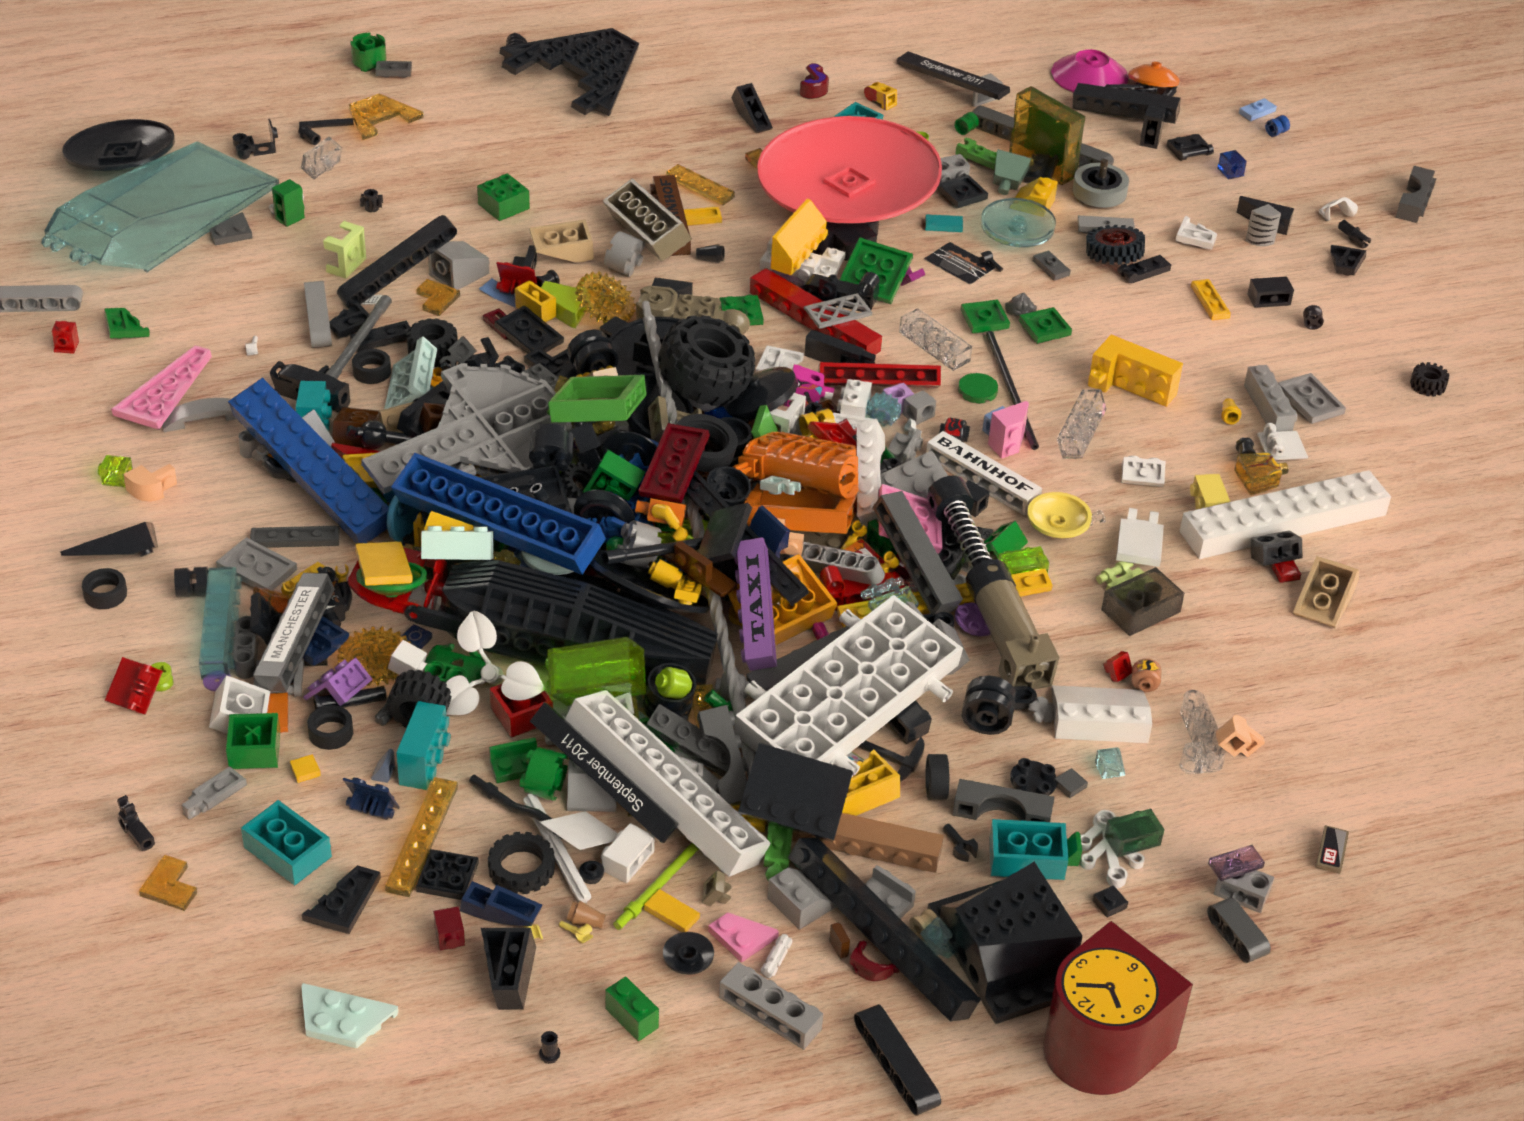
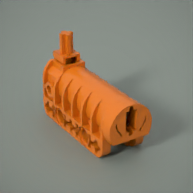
M770 432L751 440L743 450L744 456L738 457V464L733 466L742 471L748 479L753 478V481L777 476L790 479V481L800 482L801 488L804 487L808 491L817 490L822 494L831 493L833 496L849 499L858 493V457L856 456V447L853 445L786 432Z

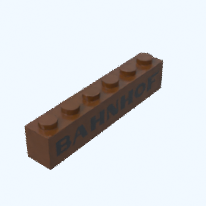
M675 175L653 176V184H650V194L683 222L689 233ZM691 240L671 256L691 255Z

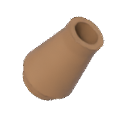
M573 901L567 921L572 922V925L583 926L589 924L591 927L602 929L606 914L597 911L582 901H579V903Z

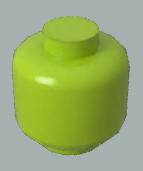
M673 667L664 668L657 675L655 681L661 696L676 700L685 697L692 687V681L685 670Z

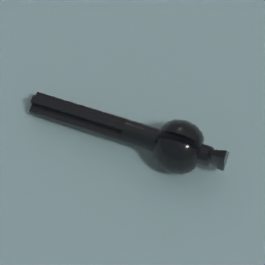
M369 420L363 423L362 427L347 426L345 437L354 436L355 438H360L361 444L368 449H378L384 443L398 445L412 439V437L405 433L386 430L385 425L376 420Z

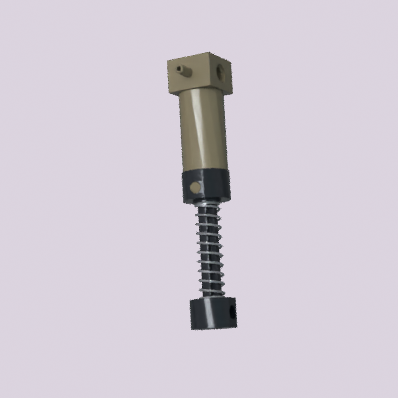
M956 475L938 479L928 488L927 499L936 518L939 521L948 522L952 525L951 529L955 531L954 536L958 537L957 542L961 544L960 548L964 550L963 555L967 556L966 561L969 562L971 570L965 578L966 585L1001 655L999 673L1002 679L1008 681L1012 686H1028L1034 690L1052 686L1060 657L1048 633L1038 634L1007 565L1001 560L990 557L981 534L978 532V528L975 526V522L969 513L972 510L974 500L962 477Z

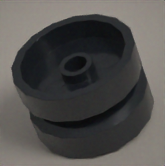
M586 330L575 336L567 347L568 358L574 366L577 375H583L586 372L591 373L593 370L598 371L600 368L605 369L607 366H612L613 368L618 366L619 358L617 352L611 345L608 336L601 330Z
M722 417L719 419L727 423L734 430L738 439L733 460L728 466L733 467L738 464V457L744 456L743 450L752 440V429L742 419ZM712 437L708 438L705 452H719L723 450L722 445Z
M988 675L973 679L967 685L961 716L964 723L970 729L981 734L994 735L1006 731L1012 724L1017 697L1016 691L1008 681L1000 677Z

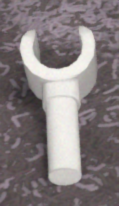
M253 336L251 343L245 344L247 356L258 354L257 336Z

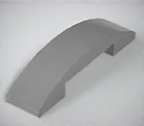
M206 398L179 405L174 408L163 423V431L169 432L185 429L184 422L225 415L226 421L235 420L236 418L233 416L228 403L231 398Z

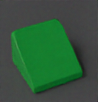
M1075 832L1067 839V866H1078L1080 864L1082 854L1081 834Z

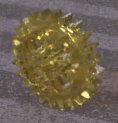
M592 271L590 275L586 273L584 277L582 276L575 287L577 289L575 294L578 295L576 300L581 302L579 307H585L584 313L589 312L590 318L596 317L597 323L602 320L603 324H605L615 316L627 322L630 321L636 311L634 309L636 304L633 302L635 298L630 296L632 291H626L627 285L622 286L621 280L615 281V276L609 278L607 273L602 276L600 271L597 274Z
M372 626L370 631L362 628V633L354 631V637L349 636L347 642L341 648H338V664L343 660L349 662L356 657L373 679L367 686H370L372 682L379 686L380 681L389 684L390 678L395 681L397 675H399L388 669L392 654L402 640L410 644L411 642L407 641L406 635L401 636L400 631L393 633L392 628H389L387 631H384L383 626L379 630H375V627Z

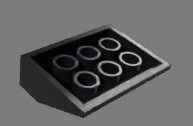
M759 743L738 814L833 842L853 771Z

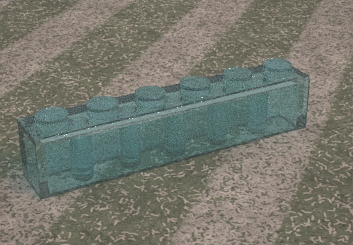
M236 567L209 568L199 658L201 680L203 678H224L226 675L230 676L231 669H235L232 655L234 649L233 638L235 637V621L239 619V608L236 605H240L241 602L238 589H242V578L237 576Z

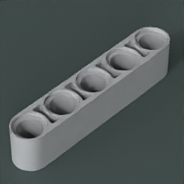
M324 281L304 282L312 348L332 346Z
M77 285L0 286V312L76 311L81 307L83 290Z
M803 542L801 557L814 573L820 574L823 568L836 566L843 579L870 585L879 584L885 577L884 570L878 559L874 556Z

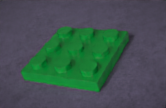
M859 238L839 280L859 284L866 272H873L880 279L877 300L892 304L913 259V254Z

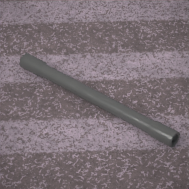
M381 296L373 311L326 374L338 379L343 368L381 315L385 313L392 303L389 296Z

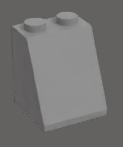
M449 241L428 256L429 275L453 292L489 274V258L464 241Z

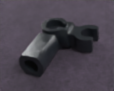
M127 795L117 799L120 808L118 821L123 831L129 833L130 838L141 851L151 849L155 845L154 837L145 825L140 822L134 804L129 803Z

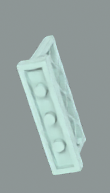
M423 336L417 340L414 351L393 365L384 409L413 402L430 390L437 348Z

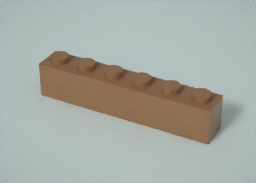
M842 813L834 841L820 840L830 850L936 873L942 852L944 835ZM793 830L794 842H797L799 838H815L814 836Z

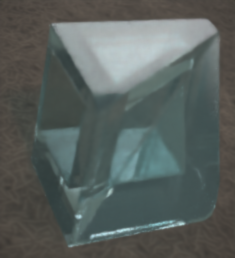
M1119 747L1097 750L1095 763L1102 779L1125 776Z

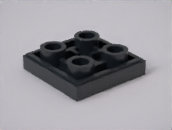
M430 849L416 885V892L462 900L475 875L479 864L478 857Z

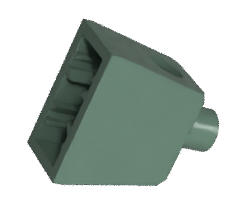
M997 150L993 183L999 185L998 192L1000 194L1007 195L1010 189L1017 190L1029 169L1031 158Z

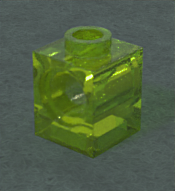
M106 455L103 462L98 466V475L101 476L102 485L125 487L123 474L133 469L132 460L130 457Z

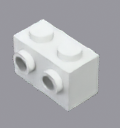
M848 379L846 387L841 389L837 411L840 414L866 418L872 383Z

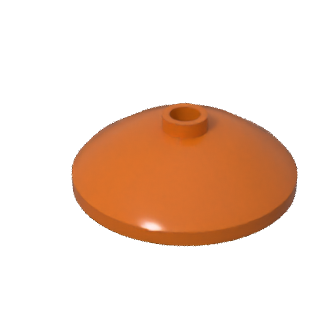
M1160 62L1140 65L1128 73L1130 79L1151 86L1174 87L1178 86L1180 82L1178 76L1169 68L1162 66Z

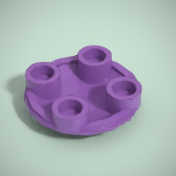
M964 603L957 607L955 620L958 626L965 632L980 637L990 635L982 614L975 603Z

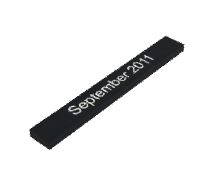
M909 51L897 58V64L997 100L1010 93L1009 86Z
M544 702L530 722L660 842L665 843L679 823L557 711Z

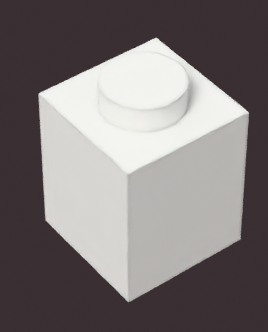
M402 640L391 656L388 669L399 675L402 672L407 673L408 670H422L424 672L427 665L425 663L427 653Z

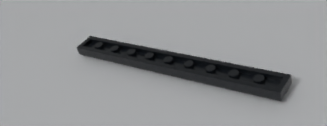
M695 470L686 494L710 519L713 511L730 506ZM746 524L741 541L759 538ZM767 546L770 583L792 607L809 594V591Z

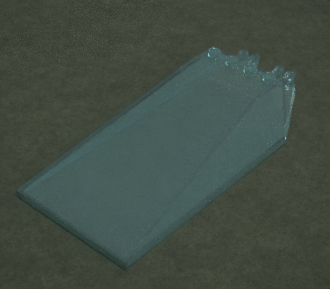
M196 141L86 190L55 210L44 230L45 236L41 244L44 247H50L54 252L64 247L71 249L69 258L75 262L78 260L82 266L95 261L101 265L144 269L145 272H149L208 233L214 226L231 218L272 191V187L279 184V179Z

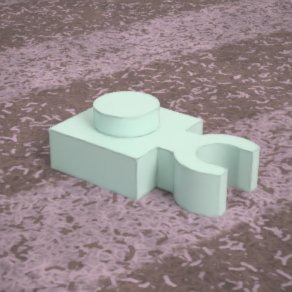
M770 476L760 481V489L769 491V494L774 495L781 494L782 492L794 495V491H801V483L782 477Z

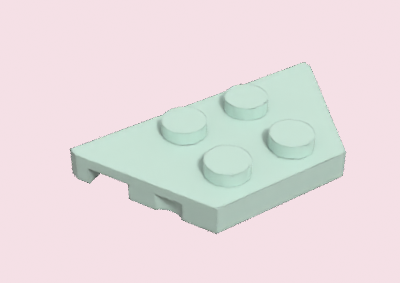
M305 983L301 986L305 1030L308 1037L358 1048L366 1041L368 1036L375 1034L381 1029V1024L389 1017L395 1018L399 1013L398 1006Z

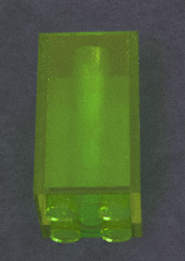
M628 637L548 649V657L545 661L549 673V680L546 683L547 691L550 696L566 706H572L576 698L605 690L614 698L630 692L631 696L646 694L644 649Z

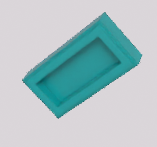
M926 214L925 230L963 232V216Z

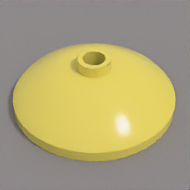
M1049 492L1035 497L1030 502L1027 511L1028 520L1036 530L1046 536L1060 539L1072 538L1084 533L1089 528L1092 520L1091 510L1083 500L1062 492Z

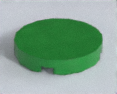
M971 373L959 380L958 392L962 394L965 400L981 404L985 403L986 400L992 401L996 398L998 383L989 375Z

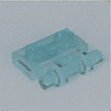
M902 577L896 579L889 578L885 580V583L880 585L874 584L861 591V596L864 600L872 598L868 603L871 612L893 595L904 603L906 601L913 602L917 608L919 604L909 586L900 589L899 586L904 585ZM886 591L890 592L888 594L882 595V593Z

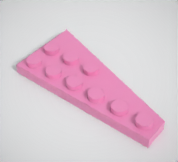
M199 346L192 347L111 409L113 416L159 430L212 357L210 350Z

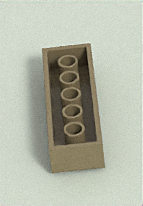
M633 178L603 200L612 217L634 237L645 241V247L661 262L692 240L683 222Z

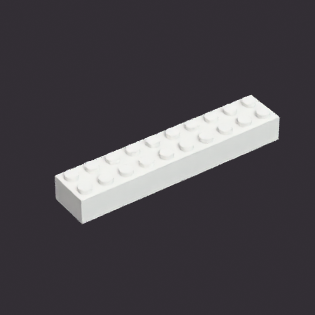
M1368 470L1184 512L1180 533L1197 557L1203 559L1251 547L1252 537L1288 530L1300 536L1386 516L1391 496Z
M607 690L574 700L565 720L679 823L677 828L706 857L711 859L723 873L730 877L760 864L771 843Z

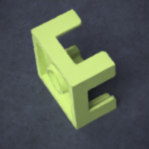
M343 221L340 224V228L350 232L342 240L328 236L323 240L325 249L338 254L339 267L327 264L326 272L347 279L366 260L364 227Z

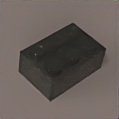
M1155 567L1105 590L1101 610L1125 633L1131 636L1180 613L1185 593Z

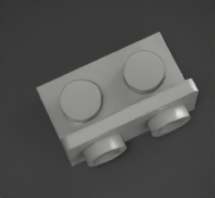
M917 429L913 437L896 433L888 450L895 458L899 459L901 464L914 459L916 451H920L923 439L920 438L921 430Z
M876 865L873 868L872 878L865 884L901 919L914 907L916 891L909 884L893 876L888 870H884Z

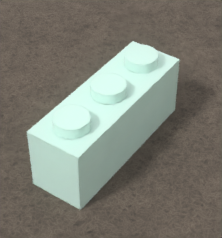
M428 526V530L422 531L421 559L491 560L493 559V531H487V527H474V531H465L464 526H451V530H442V526Z

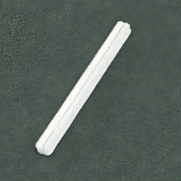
M527 794L523 799L524 804L537 808L546 814L537 796ZM532 817L544 841L547 840L550 843V848H553L554 859L576 900L586 904L591 899V894L561 839L555 836L553 831Z

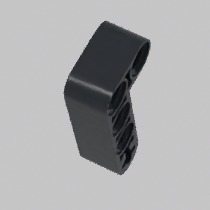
M866 272L859 284L839 280L836 298L858 293L870 310H872L878 299L880 279L877 274ZM810 274L804 282L802 289L818 298L820 277L824 279L828 277ZM856 299L848 300L853 303L857 302ZM843 305L844 308L853 309V307ZM857 309V310H856V311H860V312H865L864 310H861V309Z

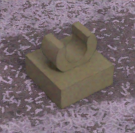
M717 870L704 882L702 903L712 906L716 901L726 904L731 899L730 895L725 894L732 886L725 882L724 873Z

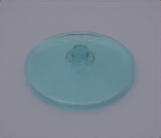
M1006 198L994 201L985 207L981 216V227L987 236L1001 244L1013 247H1033L1043 244L1052 238L1055 232L1056 219L1053 213L1040 203L1022 198Z

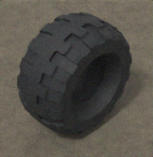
M694 315L688 316L686 319L683 318L671 326L662 342L658 361L663 379L667 380L668 385L674 391L679 392L682 397L703 405L719 406L721 403L728 404L740 394L744 393L756 367L754 365L755 352L753 347L749 345L750 341L746 336L742 335L733 325L730 326L725 321L711 318V316L702 315L697 317Z

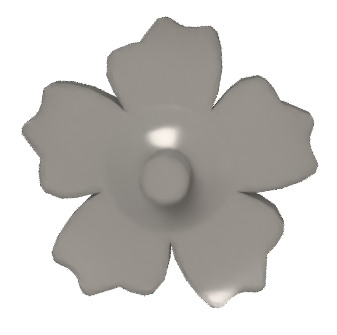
M1037 697L1036 701L1029 704V710L1035 712L1033 713L1034 721L1038 723L1042 721L1051 723L1054 720L1053 703H1048V700L1044 697Z

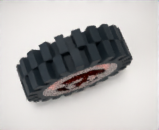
M1105 225V228L1102 226L1098 227V229L1094 228L1086 236L1087 256H1090L1092 260L1095 259L1096 262L1102 260V264L1109 262V265H1114V262H1117L1118 265H1122V262L1129 264L1130 261L1136 262L1145 253V234L1137 228L1133 229L1131 226L1126 228V225H1121V227H1118V225H1113V227Z

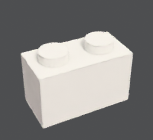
M630 823L624 830L619 831L615 841L610 846H606L602 851L601 859L604 872L628 883L654 853L655 836Z

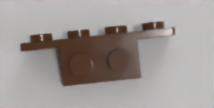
M682 541L674 545V553L660 555L720 597L737 588V583L714 568L712 561Z

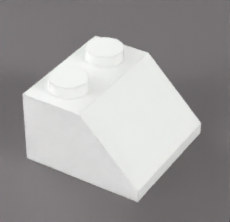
M226 675L215 691L209 728L228 734L229 714L267 713L270 691Z

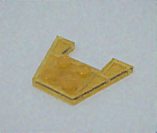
M380 93L349 104V111L362 140L378 135V130L373 125L390 120L398 115L407 123L424 118L423 111Z

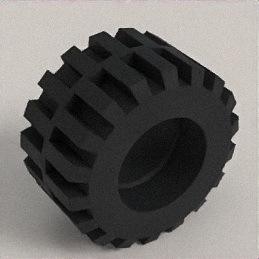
M437 318L420 320L418 323L412 324V327H409L407 332L408 354L415 350L417 340L423 336L437 348L434 367H440L442 365L440 360L445 356L451 355L448 349L458 340L456 327H453L452 323H447L446 320H439Z
M422 670L402 672L396 678L386 701V707L389 710L390 716L394 717L397 723H401L403 727L407 728L418 701L446 706L447 712L452 698L450 695L451 691L447 688V684L441 681L438 676L431 675L432 673L423 672Z

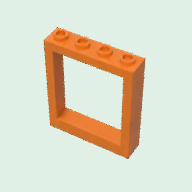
M757 484L744 502L749 503L752 507L747 521L748 526H750L758 508L764 506L776 518L785 519V526L789 530L847 534L857 514V494L852 498L846 499L833 496L831 493L822 494L817 490L808 491L804 487L801 488L800 492L794 491V495H789L785 492L774 495L769 494V491L761 490L760 484Z

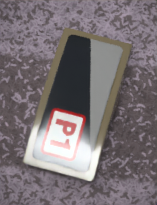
M1327 825L1324 826L1316 868L1338 874L1341 873L1349 831Z

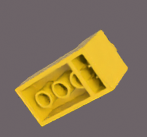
M1111 334L1093 353L1088 386L1106 393L1114 385L1167 407L1177 395L1183 363Z

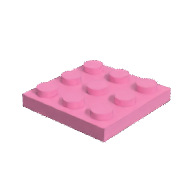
M882 484L879 488V497L902 490ZM903 491L934 549L939 554L942 550V521L936 518L927 498ZM879 521V535L889 538Z

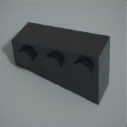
M481 928L492 992L498 1010H524L536 952V944L531 928Z

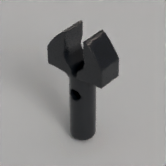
M946 824L943 827V831L956 845L953 848V855L958 860L969 861V854L965 850L970 851L974 858L977 857L978 843L974 838L968 841L964 840L951 824Z

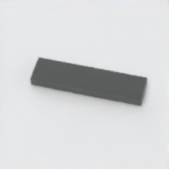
M340 526L251 528L250 539L266 548L339 546Z

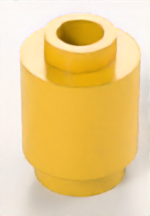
M659 559L658 563L653 561L648 571V574L651 575L650 580L668 589L670 587L676 588L683 573L678 571L679 568Z

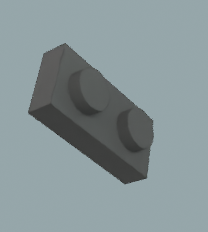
M377 61L376 76L411 77L412 61Z

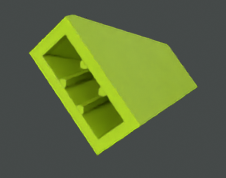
M545 281L541 288L556 297L555 318L576 329L589 308V290Z

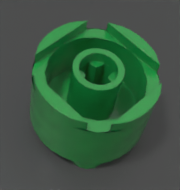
M360 33L355 35L353 41L350 42L352 63L359 67L361 71H370L376 68L377 61L387 60L385 38L380 34L371 36V33Z
M537 747L536 750L530 749L526 758V763L528 764L527 771L522 774L519 786L524 788L526 794H533L540 798L555 801L557 797L553 796L555 791H561L565 782L568 765L564 764V759L568 760V756L543 747Z

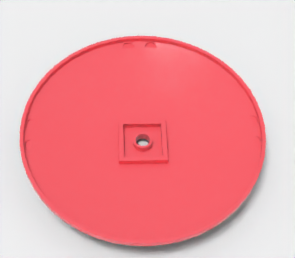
M861 116L822 118L794 126L779 134L768 143L759 157L757 166L760 185L774 202L794 213L806 199H810L826 222L833 223L874 222L904 214L924 203L935 192L942 174L941 159L937 150L922 135L891 121Z

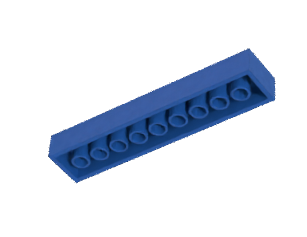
M261 378L228 401L233 416L260 444L267 447V451L356 544L368 543L387 529L386 520L389 506L264 378Z
M414 453L391 486L401 503L429 514L433 511L474 527H487V531H493L494 540L583 575L606 539L598 523L418 453Z

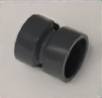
M207 566L194 567L192 571L189 568H175L174 583L176 597L190 596L191 593H194L196 596L210 594ZM192 579H196V583L192 584Z

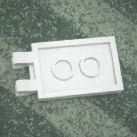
M1129 508L1127 519H1121L1116 560L1160 567L1164 525L1157 524L1159 512L1150 511L1149 520L1146 521L1136 519L1138 509Z

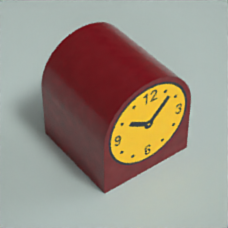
M1110 921L1071 952L1059 966L1043 1042L1044 1056L1048 1066L1061 1081L1081 1092L1095 1095H1110L1131 1088L1177 1048L1193 984L1114 922Z

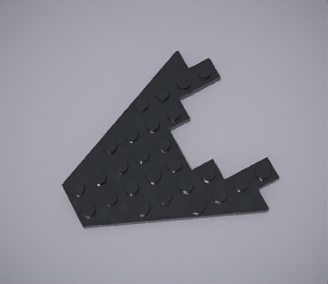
M613 28L504 46L500 48L499 54L507 58L502 61V68L514 75L535 63L549 70L561 64L583 77L579 80L578 87L584 89L586 93L573 100L571 108L584 115L597 109L610 116L638 51L639 43Z

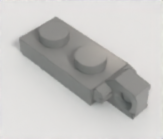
M226 768L192 791V795L188 798L189 800L182 804L183 815L191 819L199 815L200 812L204 813L245 787L247 785L246 779L233 768Z

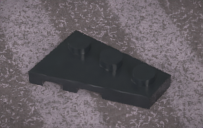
M357 865L336 884V888L327 896L324 894L318 899V904L311 910L307 909L302 914V921L350 934L379 883L381 873Z

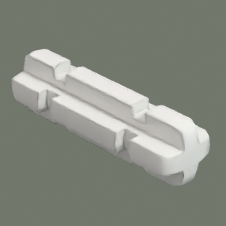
M782 934V936L778 937L766 959V963L761 968V974L765 975L766 978L775 976L778 970L777 966L780 967L788 952L787 949L792 944V938L788 937L787 934Z

